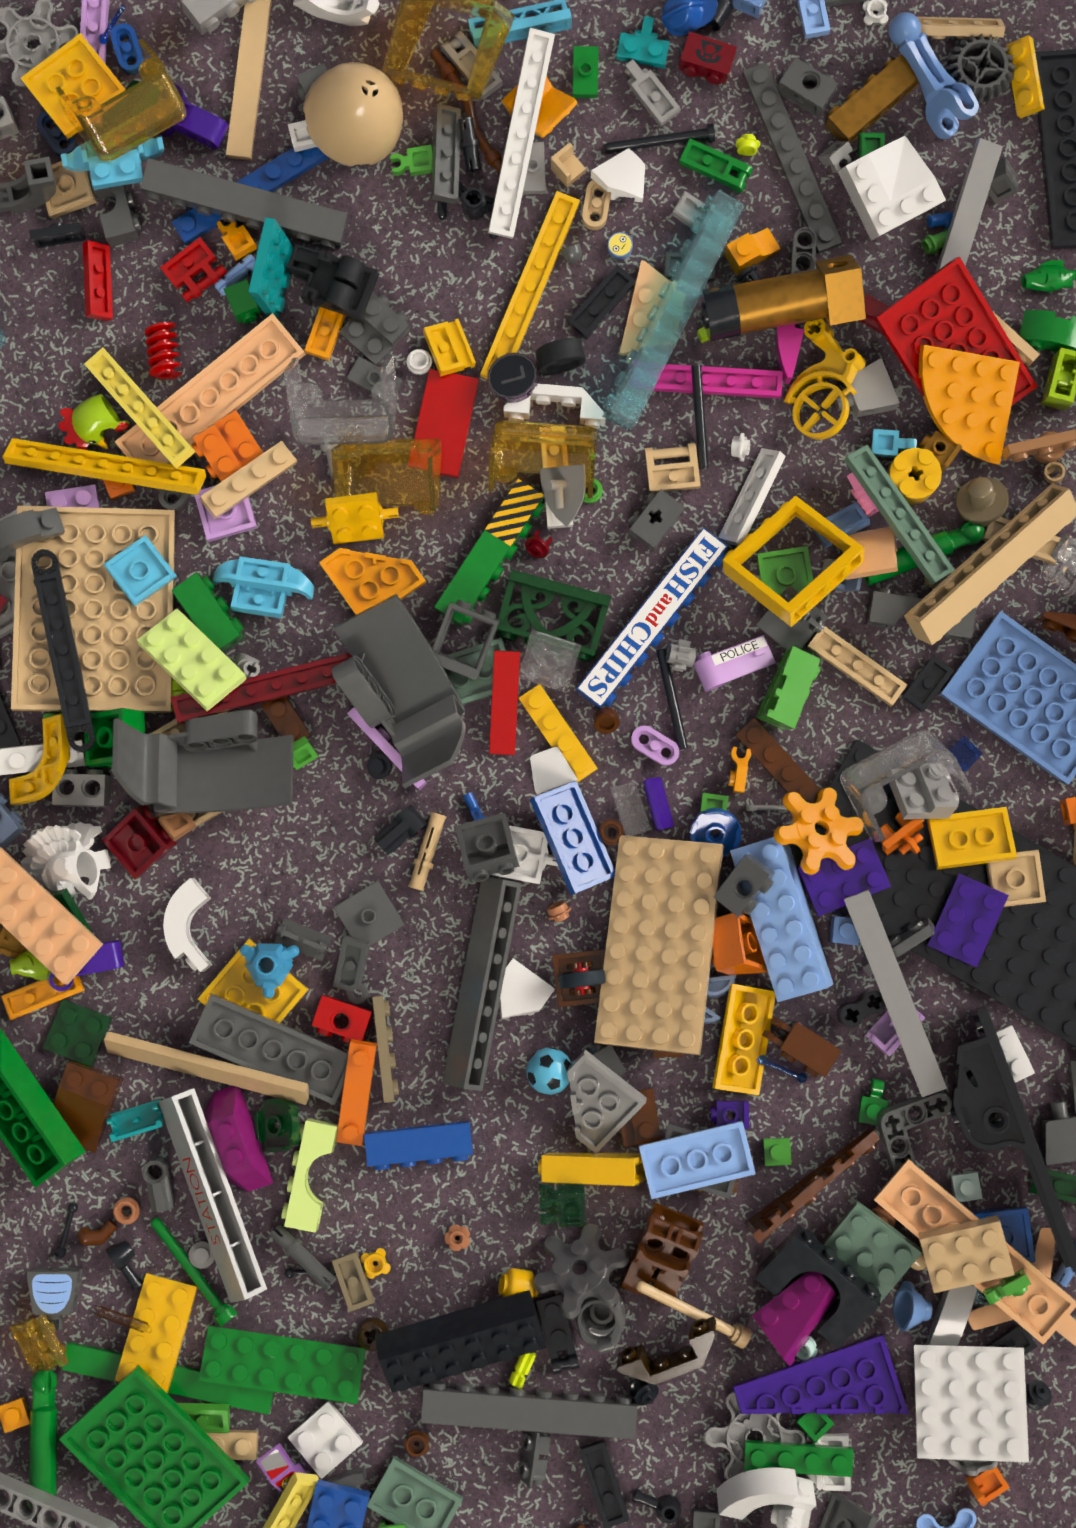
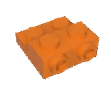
M236 409L192 436L195 441L191 444L199 458L203 455L209 462L205 466L213 479L218 477L221 482L263 454Z

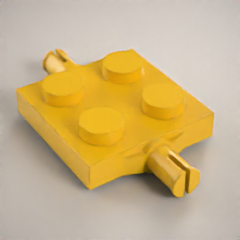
M377 492L326 498V516L311 518L312 529L327 526L332 534L334 544L384 538V519L399 518L398 507L382 509L378 502Z

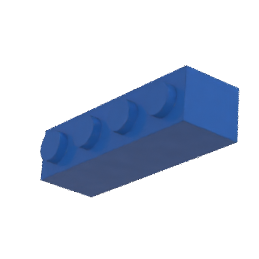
M470 1121L371 1131L364 1134L367 1167L374 1166V1170L389 1169L390 1164L400 1163V1167L416 1166V1161L426 1160L427 1164L442 1163V1158L452 1157L453 1161H464L469 1159L468 1155H473L474 1153Z

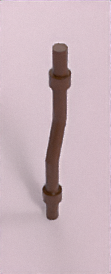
M434 49L430 56L439 67V73L443 79L449 81L463 101L466 117H474L476 139L480 142L479 147L485 154V160L489 166L494 167L500 175L502 156L497 149L491 147L479 130L472 96L457 77V71L453 65L447 63L438 49Z

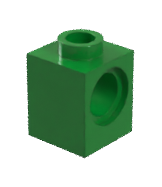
M247 279L223 288L238 324L241 322L244 324L251 323L257 319V316L261 315L258 304L248 292L250 285Z

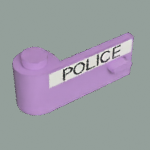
M764 635L712 655L710 651L704 652L696 656L697 661L694 663V668L704 691L709 692L734 679L771 666L776 662Z

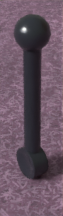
M76 1203L68 1205L69 1214L60 1246L55 1251L56 1257L63 1258L66 1254L65 1244L74 1213L78 1210Z
M333 1265L330 1268H326L330 1273L336 1276ZM287 1268L284 1271L285 1277L289 1279L295 1275H309L305 1270Z

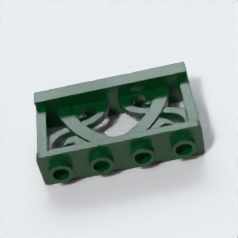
M511 569L498 617L500 623L496 633H500L499 637L508 641H514V638L525 640L524 644L530 647L539 648V644L548 646L550 652L563 655L564 651L574 653L573 657L576 659L588 661L589 658H595L611 596ZM515 585L521 587L523 604L510 605ZM537 593L544 594V602L539 604L531 603V600L538 601L535 597ZM557 596L561 598L563 612L572 621L558 629L547 631L538 620L534 610L547 607ZM575 602L578 604V608L573 610L579 613L577 616L568 610L569 603ZM595 607L601 608L596 629L585 621ZM524 609L525 614H519L515 618V620L521 619L523 621L522 627L514 628L510 626L507 620L508 615L514 610ZM580 625L586 627L591 633V641L584 646L574 642L576 635H580L584 639L583 632L578 628ZM532 626L537 634L529 633L527 631ZM566 636L567 643L556 639Z

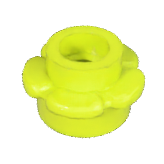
M743 134L736 140L737 153L745 156L755 155L757 148L760 147V141L756 140L753 134Z

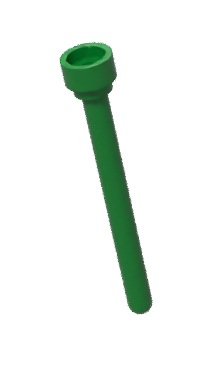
M157 1217L153 1218L151 1226L215 1310L214 1315L216 1316L215 1321L222 1327L238 1313L232 1305L228 1306L227 1303L224 1304L199 1270L191 1264L189 1257L163 1222Z

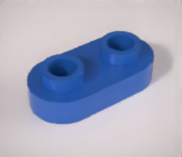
M121 23L116 25L111 31V40L118 63L125 73L130 75L138 74L144 68L145 60L135 30L129 24ZM129 37L127 42H121L122 38ZM130 60H136L134 65L128 64Z

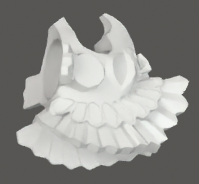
M79 822L61 827L57 825L54 827L47 826L45 829L37 830L23 844L26 847L23 850L26 857L21 861V865L49 893L67 888L73 897L76 894L75 886L78 891L90 900L97 892L100 870L111 868V858L108 855L107 849L97 852L89 849L94 844V837L102 832L101 827ZM88 877V885H86L80 878Z

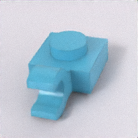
M873 429L871 451L876 457L895 458L898 455V451L902 452L906 449L916 448L917 439L899 438L898 430Z

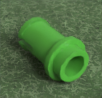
M949 228L933 236L926 235L925 239L922 240V247L926 254L931 253L934 255L937 253V250L943 248Z

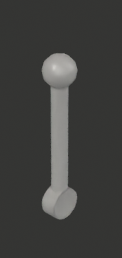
M746 805L747 811L787 810L784 805Z

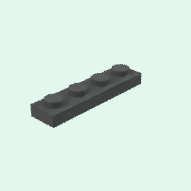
M437 103L434 108L431 199L455 204L458 201L460 127L458 119L461 118V109Z

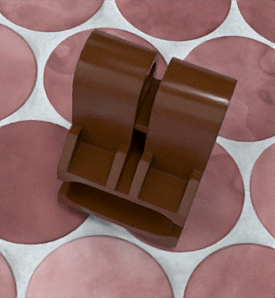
M654 1202L649 1210L647 1221L640 1231L635 1249L625 1270L626 1276H623L620 1288L643 1296V1293L637 1291L636 1284L639 1281L649 1284L651 1281V1286L675 1297L681 1283L688 1275L692 1259H695L702 1240L703 1233L701 1231L704 1222ZM647 1296V1299H650V1300H652V1301H655V1302H657V1303H660V1304H662V1305H665V1304H663V1303H661V1302H659V1301H657V1300H655V1299H653V1298Z

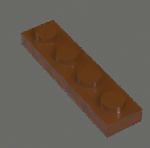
M755 718L735 735L746 749L751 750V754L787 793L796 792L806 802L811 804L817 801L818 793L821 789Z

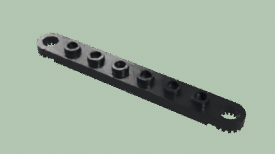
M42 549L33 554L31 565L68 742L72 749L81 753L87 752L95 745L96 738L59 561L52 551ZM42 557L52 559V566L47 568V570L38 567V561ZM79 732H86L89 735V742L84 746H79L74 742L75 735Z

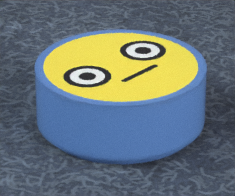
M623 232L613 234L608 240L609 254L618 260L630 256L633 249L631 237Z

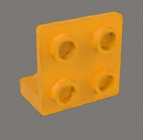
M547 76L535 134L542 138L549 134L577 105L575 98L554 88ZM518 84L501 100L510 116L512 115Z

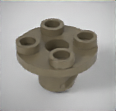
M980 477L970 480L961 487L957 494V510L966 521L986 527L1006 512L1009 505L1008 491L1000 481L993 478Z

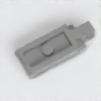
M634 60L625 65L624 72L630 78L627 82L630 89L660 127L680 113L681 108L651 69L649 71L646 68L641 70Z

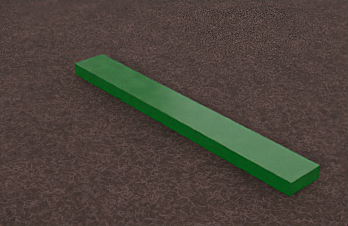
M69 1342L62 1370L115 1381L123 1353ZM176 1365L168 1393L217 1404H230L231 1407L270 1414L274 1392L199 1381L200 1369Z

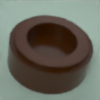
M602 708L593 716L594 728L600 733L609 734L619 727V716L614 709Z

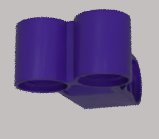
M166 85L161 93L164 106H156L150 113V121L157 134L169 137L177 131L217 150L229 129L228 123L218 116L189 103L179 85ZM175 97L180 98L177 102H170ZM162 119H168L165 124H159Z
M121 941L103 942L100 949L76 976L124 967ZM50 970L47 974L48 984L57 991L68 990L73 984L72 979L68 985H55L53 982L54 974Z

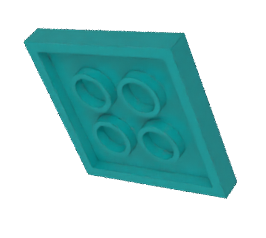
M265 217L248 292L267 317L273 313L279 319L280 312L282 313L285 308V288H289L291 276L287 265L294 247L276 219Z

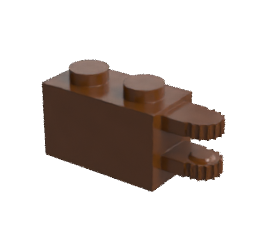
M773 1016L771 1019L773 1025L785 1030L786 1034L780 1040L776 1035L765 1030L762 1036L778 1045L777 1048L783 1051L780 1055L793 1064L796 1060L805 1065L803 1070L817 1078L818 1074L826 1077L842 1050L796 1021H793L791 1026Z

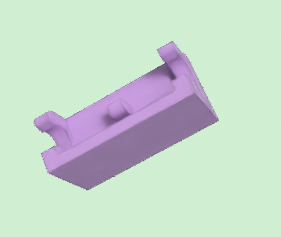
M887 1010L868 1030L865 1036L885 1055L891 1056L901 1043ZM917 1011L919 1018L922 1022L925 1019V1017Z

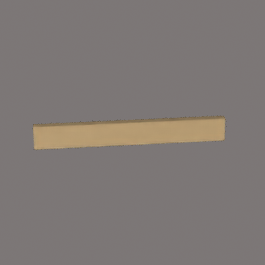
M256 0L250 4L246 3L244 6L226 157L230 159L252 161L272 0Z
M107 1032L104 1039L107 1053L304 1105L307 1104L309 1099L307 1083L113 1032Z

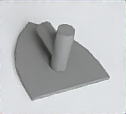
M585 464L540 469L541 486L547 505L555 517L566 527L576 517L583 503L586 490Z

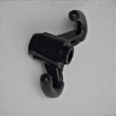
M459 181L458 199L462 202V211L468 219L478 220L483 218L487 212H492L495 198L486 196L483 190L475 187L467 189ZM438 201V218L445 220L447 218V203ZM489 234L492 239L499 237L498 235Z

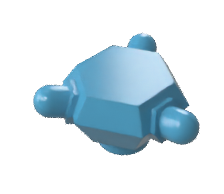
M257 944L256 947L243 945L240 948V954L247 961L245 966L256 986L263 988V996L265 998H272L275 994V988L282 985L293 966L292 958L299 954L297 946L292 945L286 948L282 944Z

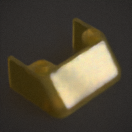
M143 39L138 41L145 60L139 66V74L143 81L101 105L95 98L90 96H83L72 102L60 86L55 88L66 117L98 158L103 161H112L182 121L187 113L184 101L164 64Z
M500 421L496 423L489 456L488 491H494L496 480L502 483L511 482L512 479L517 477L518 472L540 474L541 468L585 464L586 487H588L587 498H593L598 431L593 427L522 421Z

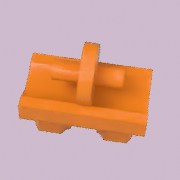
M900 812L895 817V820L902 828L896 833L888 824L883 825L876 831V835L882 843V850L887 856L900 845L902 846L898 850L902 855L909 850L917 854L920 852L917 844L924 838L920 833L916 834L913 838L911 837L924 827L922 823L924 819L903 820Z

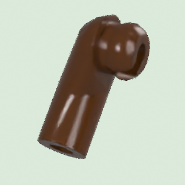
M108 1219L99 1230H91L87 1227L81 1228L77 1233V1237L84 1246L102 1245L117 1230L118 1225L111 1219Z

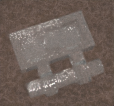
M1063 534L1051 554L1056 564L1053 567L1050 563H1045L1041 570L1046 574V579L1051 583H1056L1065 596H1070L1075 600L1076 540L1071 535ZM1066 571L1071 574L1068 579L1063 576Z

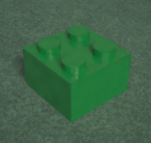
M118 708L90 713L96 741L93 748L85 752V766L112 768L114 719L119 718L132 728L145 734V711ZM85 732V744L89 742V735Z

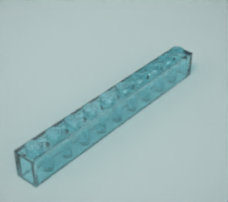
M718 190L713 196L708 195L701 208L704 210L701 218L697 217L693 223L691 231L694 233L691 239L687 238L682 245L680 253L683 255L680 261L676 260L671 267L669 275L672 277L669 283L665 282L660 289L658 296L661 299L658 305L654 304L649 311L647 318L650 321L647 327L643 326L638 333L636 341L639 343L636 349H631L627 355L625 363L628 365L625 371H620L616 377L614 385L617 387L613 395L609 393L602 407L605 408L602 417L627 431L636 426L701 295V290L704 289L745 206L721 190Z

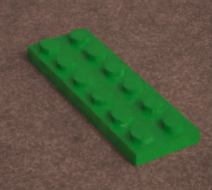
M208 1326L199 1381L358 1404L366 1350L359 1347Z

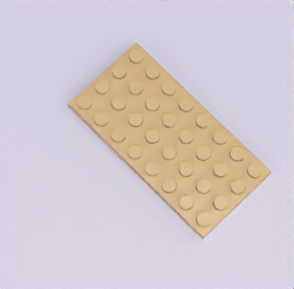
M623 835L619 838L603 966L606 980L605 983L601 984L594 1043L701 1055L718 902L714 895L719 890L723 844Z

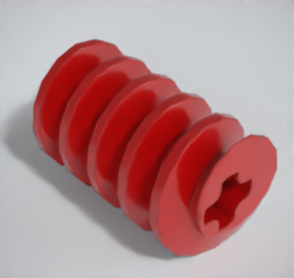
M173 322L156 323L148 326L144 331L145 336L148 337L145 342L147 347H149L147 349V355L150 357L148 364L151 367L149 374L157 379H176L182 375L181 372L174 371V369L181 367V363L173 361L180 357L178 352H172L173 349L179 347L178 343L171 342V340L178 337L177 333L170 332V330L177 327Z

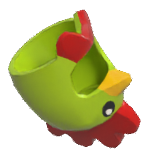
M102 394L84 400L74 410L71 408L60 410V414L65 420L59 423V428L61 431L68 432L64 437V441L67 444L76 443V449L86 450L90 444H97L104 449H108L103 437L104 431L109 428L123 431L130 426L128 420H120L111 404Z

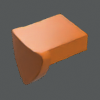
M997 1467L992 1470L983 1471L977 1476L968 1475L965 1477L968 1487L982 1507L1010 1488Z

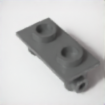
M284 918L276 931L275 943L286 947L295 945L299 948L300 953L323 961L332 937Z
M526 1431V1434L523 1436L522 1447L524 1452L523 1459L519 1463L518 1473L520 1480L530 1488H532V1484L542 1485V1481L546 1478L548 1460L546 1458H539V1454L549 1455L551 1441L549 1433Z

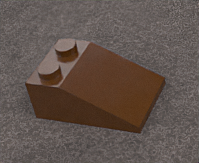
M71 1061L67 1063L54 1106L82 1147L87 1151L96 1153L107 1124V1118L111 1114L124 1078L95 1067Z

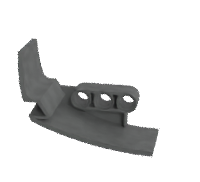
M395 594L333 627L334 631L352 657L332 668V675L366 724L371 728L383 724L391 735L393 743L402 759V786L406 788L453 764L464 740L466 724L460 715L465 712V708L438 658L398 595Z
M250 710L189 719L185 721L184 733L172 735L161 733L144 734L117 718L114 719L112 773L133 799L141 805L154 804V811L157 813L224 812L293 804L294 736L286 735L258 739V715Z

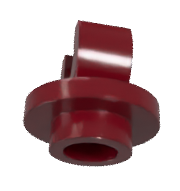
M537 530L533 536L528 537L525 547L531 556L545 558L549 553L552 537L544 541L539 538L541 531Z

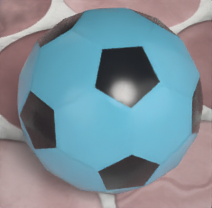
M547 1047L537 1050L528 1060L526 1067L527 1079L531 1087L544 1095L559 1093L570 1083L567 1071L571 1062L568 1056L559 1049Z

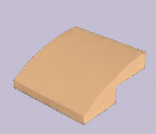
M891 527L856 532L850 535L852 539L864 547V562L846 580L898 571L896 556L897 540L896 534Z

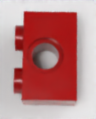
M322 995L312 1026L317 1027V1033L331 1037L332 1033L341 1035V1040L350 1043L351 1039L364 1041L374 1011ZM340 1013L345 1014L349 1019V1024L346 1028H340L336 1024V1017Z

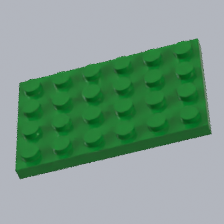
M139 1365L131 1370L59 1438L146 1528H199L244 1488L250 1480V1477Z

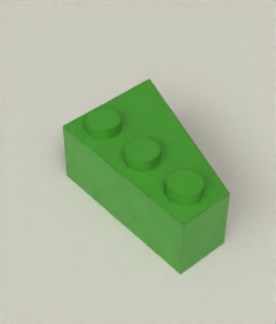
M795 646L787 647L756 714V718L782 730L795 729L804 703L809 696L812 681L817 678L821 667L818 665L821 659Z

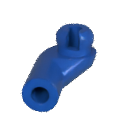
M947 211L928 215V227L943 226L948 229L954 212Z

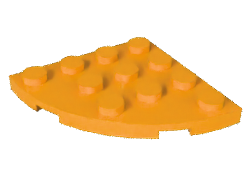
M920 345L919 378L922 380L925 395L923 399L934 423L945 437L954 444L963 446L961 449L971 457L983 462L1000 465L1020 362Z

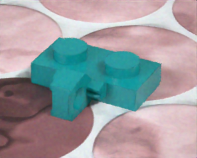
M644 16L642 30L636 29L635 35L621 32L616 60L626 62L634 60L637 64L665 69L670 41L657 39L658 33L652 32L654 18Z

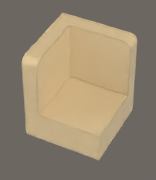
M568 143L551 157V170L566 187L586 173V168L573 154L574 146L571 143Z

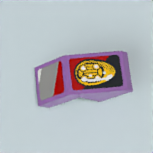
M280 1443L256 1461L269 1482L281 1493H283L294 1472L306 1473L299 1462L294 1465Z

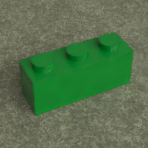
M196 572L171 591L196 627L225 653L245 639L241 632L244 630V627L236 617L231 618L227 612L230 607L223 597L215 595L213 592L215 586L207 575L203 577Z

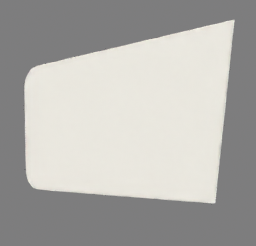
M558 747L547 749L530 757L534 789L537 794L578 780Z

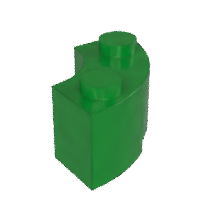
M1025 310L1019 336L1036 351L1045 349L1057 352L1060 348L1076 351V317L1071 316V319L1068 320L1055 317L1056 312Z

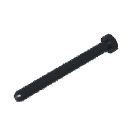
M706 124L704 129L608 142L604 145L605 152L612 153L625 151L628 148L633 150L687 142L690 138L693 140L708 139V142H714V124Z

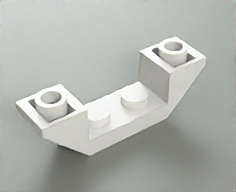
M533 383V386L526 393L514 397L504 405V417L509 418L508 420L511 422L520 423L530 417L531 400H536V403L541 405L561 402V405L565 407H575L576 404H581L580 424H585V427L589 429H598L600 426H605L606 414L583 387Z

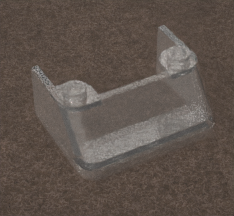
M393 354L387 355L380 369L382 380L374 384L372 399L324 401L323 391L318 384L314 382H301L298 358H292L284 371L292 431L296 441L303 445L388 442L395 432L398 395Z
M928 730L917 731L849 766L842 772L841 784L858 817L863 821L864 828L872 843L886 839L873 816L882 811L887 804V796L882 786L928 763L935 775L939 777L950 775V782L959 798L974 793L955 756L932 732Z

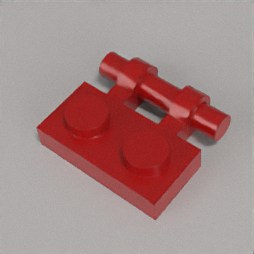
M200 237L160 267L177 290L184 284L189 288L181 294L187 303L193 298L198 299L203 295L202 292L212 284L215 285L227 273L222 265L214 270L211 268L210 265L217 259ZM204 271L206 276L195 284L192 278Z

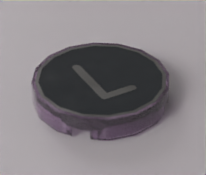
M509 353L499 357L488 371V385L493 395L508 403L520 402L528 398L539 382L538 370L533 360L520 353Z

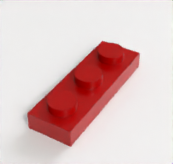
M87 240L82 243L85 317L110 321L113 319L110 245Z

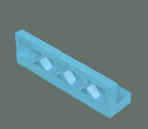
M554 0L468 19L473 45L476 49L527 39L530 28L549 33L572 29V16L570 8L567 9L566 0ZM552 8H562V10L548 13ZM529 13H534V14H536V16H531V17L524 18V17L526 16V14H529ZM502 18H509L513 20L509 22L500 23L502 21ZM484 23H485L486 25H488V26H486V27H481V28H476V29H475V25L484 24Z

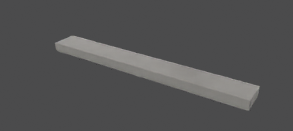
M869 889L844 898L921 1096L925 1097L947 1089Z

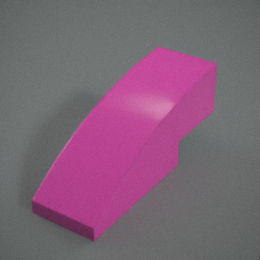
M795 324L775 328L774 338L779 370L783 371L784 384L790 385L804 334V329L796 328Z

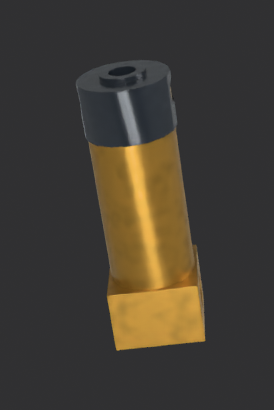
M850 254L815 261L816 269L736 285L729 284L701 290V314L709 341H716L740 336L745 333L824 318L830 326L866 319L861 267Z

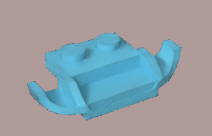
M135 133V135L90 143L85 142L76 147L71 153L61 154L63 167L67 170L77 172L90 171L92 186L94 190L142 182L144 176L142 161L161 156L164 153L162 137L154 139L148 135Z
M241 556L239 559L230 560L215 569L212 580L214 585H217L219 582L231 583L232 588H235L230 606L231 611L281 619L287 596H292L294 592L304 595L307 599H312L314 594V586L302 572L291 567L290 564Z

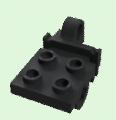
M296 244L287 265L295 277L307 282L301 296L306 305L312 306L314 303L316 306L362 320L379 277L378 270L366 267L363 262L351 256L343 255L339 258L331 252L327 255L325 250L321 249V251L299 244Z

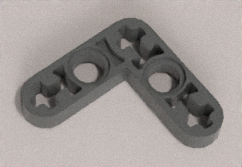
M939 1091L925 1097L919 1095L884 1108L878 1113L876 1118L877 1126L892 1175L902 1166L898 1159H902L903 1163L910 1159L916 1164L907 1129L948 1114L952 1104L951 1099L945 1093ZM937 1098L943 1101L939 1103L940 1108L938 1109L932 1106L937 1103ZM912 1106H919V1115L914 1119H910L908 1116L909 1109ZM888 1116H892L894 1118V1120L891 1121V1124L893 1129L897 1132H892L891 1127L885 1124L889 1120ZM896 1139H902L903 1146L901 1150L892 1152V1142Z

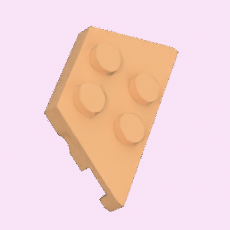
M643 260L640 263L619 355L621 356L640 350H650L657 346L663 347L674 344L685 293Z

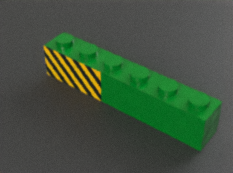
M520 479L516 481L435 605L436 612L445 617L450 602L457 603L458 599L472 604V610H474L479 601L482 603L485 601L490 593L488 586L492 580L497 581L504 571V568L501 566L506 559L511 560L518 549L515 545L520 537L525 539L530 532L532 526L529 523L534 516L538 518L543 512L546 505L543 503L544 495ZM455 611L452 622L462 627L464 623L469 624L473 618Z

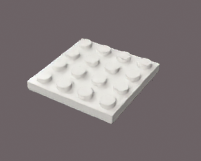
M914 1345L917 1458L1029 1462L1024 1348Z

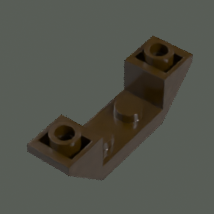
M715 1317L699 1319L690 1325L688 1341L691 1346L686 1345L669 1355H660L653 1361H651L643 1344L625 1348L618 1354L616 1367L618 1372L656 1385L703 1367L715 1337Z

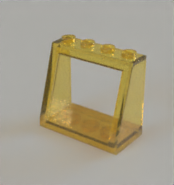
M400 0L382 72L390 76V80L396 84L404 85L406 81L412 83L411 87L426 91L427 87L433 88L434 93L442 96H448V93L456 94L455 98L465 102H470L471 98L480 100L515 15L494 0ZM433 6L485 18L468 86L406 71Z

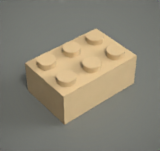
M997 1215L918 1233L934 1293L1015 1275L1001 1222Z

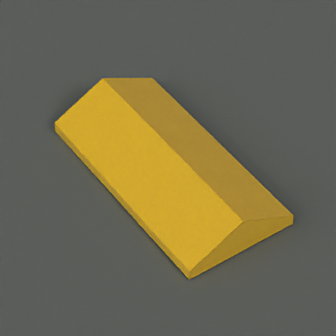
M737 984L730 985L712 1088L759 1095L768 1039L762 1036L765 1030L770 1031L776 997L774 991Z

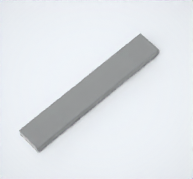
M982 138L976 140L936 271L956 257H960L966 266L1003 146Z

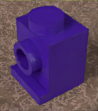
M715 1100V1106L710 1107V1120L715 1122V1127L743 1121L744 1129H749V1102L747 1100ZM729 1110L735 1113L732 1120H728L725 1117L726 1112Z

